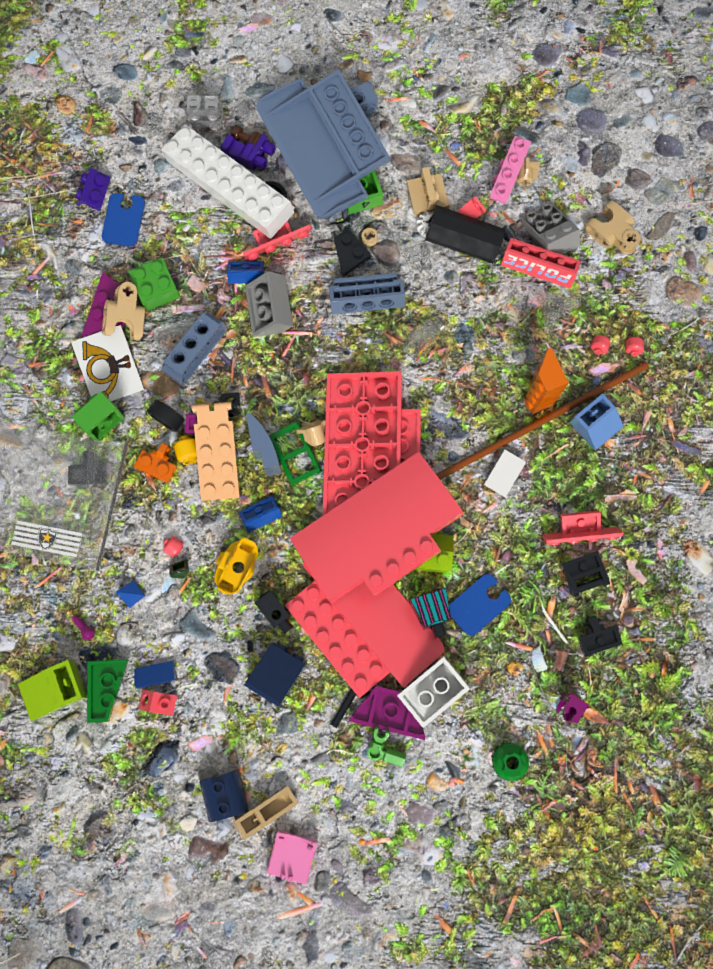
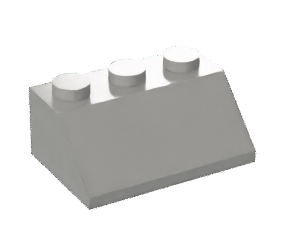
M267 271L245 286L253 337L280 334L293 327L285 275Z

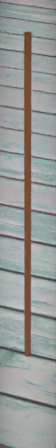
M643 362L436 473V475L441 480L648 369V363Z

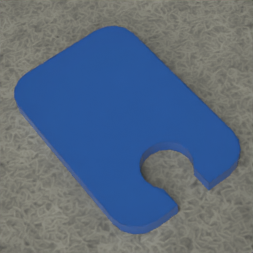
M114 193L109 198L102 230V239L108 244L134 246L139 237L145 201L141 196L132 195V206L129 209H124L121 207V203L124 201L125 195Z
M490 574L483 575L449 605L451 617L467 635L477 634L511 603V597L506 590H503L497 599H490L487 596V589L498 583Z

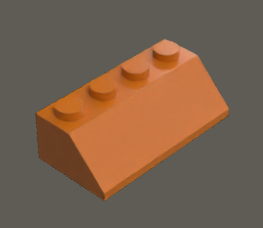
M552 348L546 351L533 374L525 395V406L528 410H531L532 414L553 406L569 383Z

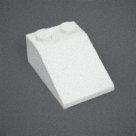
M443 656L397 696L424 728L470 690V686L448 659Z

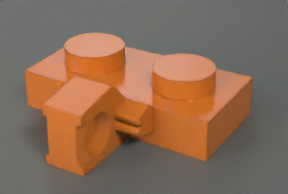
M163 443L152 454L142 450L134 464L136 469L169 484L177 469L176 465L168 462L169 457L167 455L171 448Z

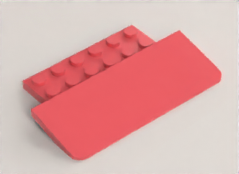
M303 563V564H302L303 567L307 570V572H308V573L312 576V578L315 580V578H314L313 575L311 574V572H310V570L308 569V567L306 566V564ZM315 580L284 605L359 698L389 673L404 688L439 658L444 651L443 643L439 638H435L433 631L430 628L423 630L411 605L394 584L374 596L366 583L363 582L331 603Z

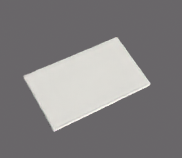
M504 450L484 485L506 497L526 461Z

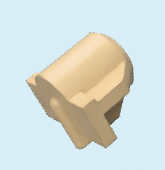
M527 157L517 176V184L528 186L538 178L540 162H530Z
M325 420L302 423V428L298 429L297 433L303 434L305 442L311 446L322 445L325 442Z

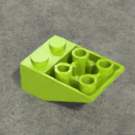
M75 660L63 661L18 683L31 722L87 698V692Z

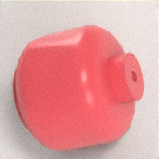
M597 335L593 338L590 347L597 355L606 354L610 347V340L604 335Z
M640 337L627 339L625 351L631 353L634 357L644 352V341Z
M172 536L170 539L166 538L163 542L165 545L163 551L170 557H175L183 549L184 543L175 536Z

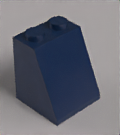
M271 643L244 686L280 707L307 664L303 663L304 658L294 653L292 656L287 653L288 648L282 644L277 643L274 645Z

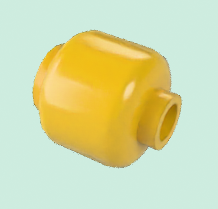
M189 435L179 437V441L174 444L177 460L183 463V465L196 463L195 438H190Z

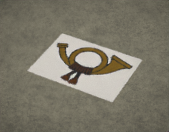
M121 325L115 326V332L110 336L103 335L101 331L71 342L91 397L102 392L111 402L144 390Z

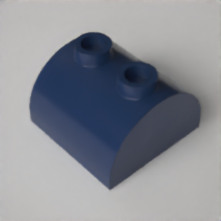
M239 769L199 780L209 822L227 819L249 810Z

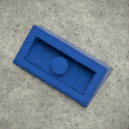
M264 261L228 262L227 277L229 284L250 283L264 274Z
M273 495L238 512L248 532H252L282 517V513Z
M174 660L134 669L135 689L177 680Z

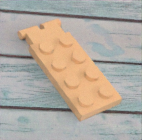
M214 403V411L210 410V404L192 405L193 413L197 412L198 424H194L201 501L240 498L233 421H229L228 410H232V403Z

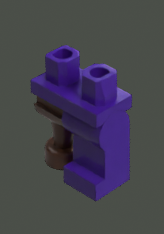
M238 125L233 127L231 135L228 134L220 146L222 152L237 163L249 167L253 171L256 168L264 170L268 163L267 158L263 157L264 154L273 156L276 151L275 144L268 140L267 135L256 131L252 134L245 133L243 128ZM241 139V140L245 141L246 143H245V145H244L243 143L238 142V141Z

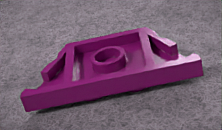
M105 273L101 275L81 336L82 338L102 331L105 301H114L115 290L120 286ZM117 322L116 326L121 325L122 330L124 332L126 324L123 322Z
M375 686L349 719V722L373 728L379 726L381 730L389 729L390 732L425 740L423 727L397 696L401 693L400 691Z

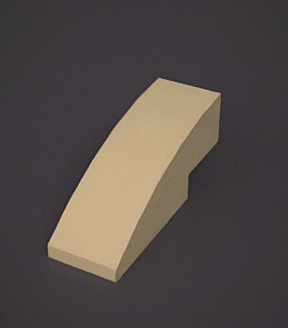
M286 786L232 823L241 839L246 840L299 803L289 786Z

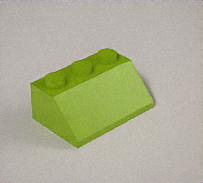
M434 534L431 537L441 552L415 570L450 574L453 565L454 536Z

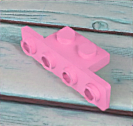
M514 136L506 158H502L498 169H500V172L494 176L492 182L494 187L490 194V199L503 204L507 203L531 141Z

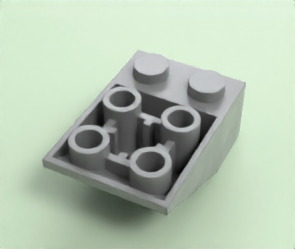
M551 202L519 216L535 246L562 255L580 247V229Z

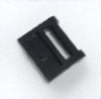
M598 551L560 564L572 597L579 596V593L592 588L610 584L608 574ZM596 572L599 573L600 578L580 585L575 583V580Z

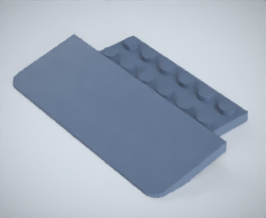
M339 69L309 88L299 78L268 93L259 99L256 104L259 115L317 217L322 219L328 218L369 198L360 179L388 163L391 159Z

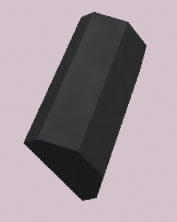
M436 205L425 241L493 264L501 248L505 232L504 228Z

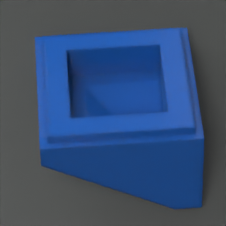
M135 581L116 591L117 595L129 608L146 596Z

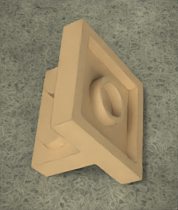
M425 167L421 170V178L407 180L406 185L414 216L424 214L426 211L432 212L436 205L449 209L442 174H431L429 167Z

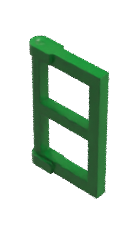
M299 421L269 435L291 486L322 472L310 445L305 442L303 434H299L304 444L303 447L284 456L278 447L275 439L300 429ZM307 451L314 469L293 478L286 461Z

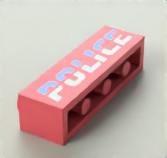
M510 238L501 266L571 289L581 261Z

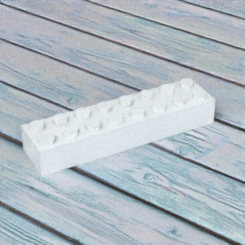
M186 124L161 149L168 163L270 239L294 214L291 201Z

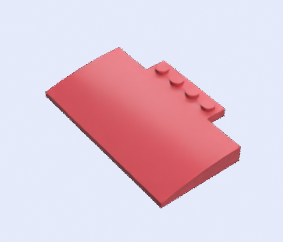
M401 371L327 374L323 515L417 452L421 454V409H402L403 376Z
M417 452L290 537V540L329 602L333 603L363 582L366 583L372 594L376 596L440 553V548L431 536L461 517L463 511L420 452Z

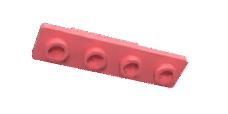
M286 222L271 239L257 229L252 233L258 247L244 252L243 257L245 260L249 259L251 261L257 259L261 253H271L280 245L287 246L291 244L292 240L296 238H306L311 232V226L309 224L292 232L288 222Z
M596 510L560 514L561 532L542 534V539L546 544L555 546L561 542L575 544L581 540L590 542L598 541L601 538L614 540L617 537L623 536V531L619 527L601 528V512Z

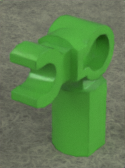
M376 726L373 733L374 738L368 746V757L373 761L383 759L384 762L403 767L406 753L388 747L385 749L384 741L389 737V729H386L384 735H380L378 733L379 726Z

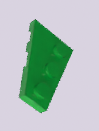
M129 659L87 661V723L110 721Z

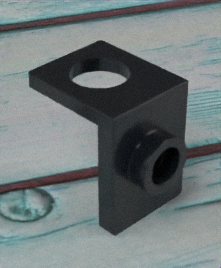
M239 392L221 394V403L230 397L236 400V404H232V410H228L229 417L241 415Z

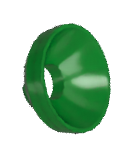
M504 743L494 751L492 766L500 778L515 781L526 774L529 768V758L521 746L515 743ZM511 756L516 757L518 760V766L514 769L508 768L506 764L507 759Z

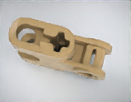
M609 201L604 206V214L609 219V222L603 223L595 218H591L585 223V231L604 248H609L613 244L623 254H632L641 240L640 234L632 228L635 221L615 201Z
M122 283L115 290L114 301H105L102 322L103 335H112L115 332L116 323L123 322L128 325L132 340L139 341L142 338L145 307L136 305L137 288L133 283Z

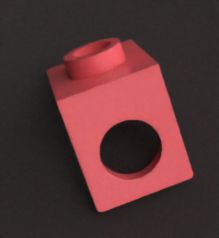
M474 196L457 212L477 219L487 210L477 197Z
M143 689L138 709L173 716L177 695ZM148 695V702L145 705V698Z

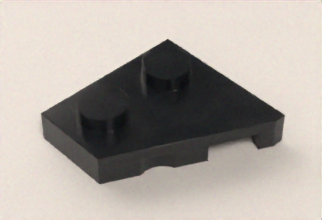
M349 228L334 238L343 277L371 257V253Z

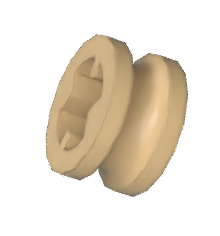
M366 228L362 232V242L366 246H374L378 241L377 231L373 228ZM369 234H372L373 237L370 238V240H367V236H369Z

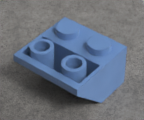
M603 393L570 422L594 450H597L624 427L616 407Z

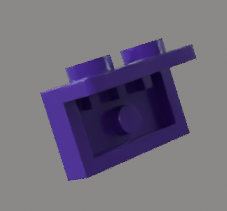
M89 168L86 173L83 172L80 179L82 187L81 189L78 188L75 195L77 199L76 205L84 204L100 211L111 177L92 168Z

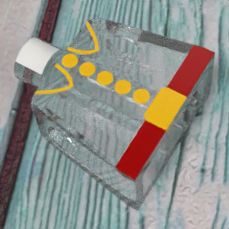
M430 319L425 320L408 333L403 350L416 362L437 343L441 331L445 328L443 322L440 320L435 322Z

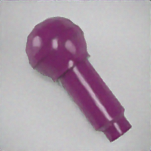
M77 615L72 616L74 624L81 631L82 638L85 640L94 638L95 630L87 626Z

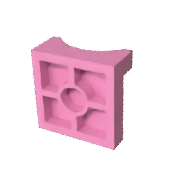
M278 830L267 873L278 876L282 880L284 878L288 879L289 882L296 881L307 884L318 841Z

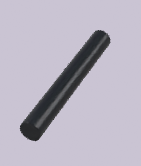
M352 688L330 723L335 728L340 724L356 696Z

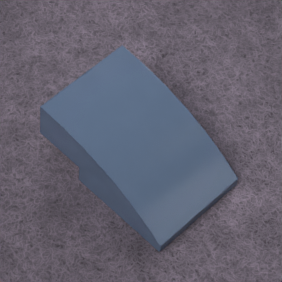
M246 413L252 450L256 459H262L267 476L282 474L281 466L269 435L251 413Z

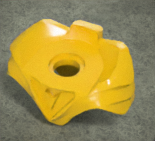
M243 537L241 540L232 543L225 552L219 554L216 560V565L218 566L214 578L217 589L227 595L235 594L251 578L258 556V548L255 542ZM241 562L244 565V570L241 573L234 572V563Z

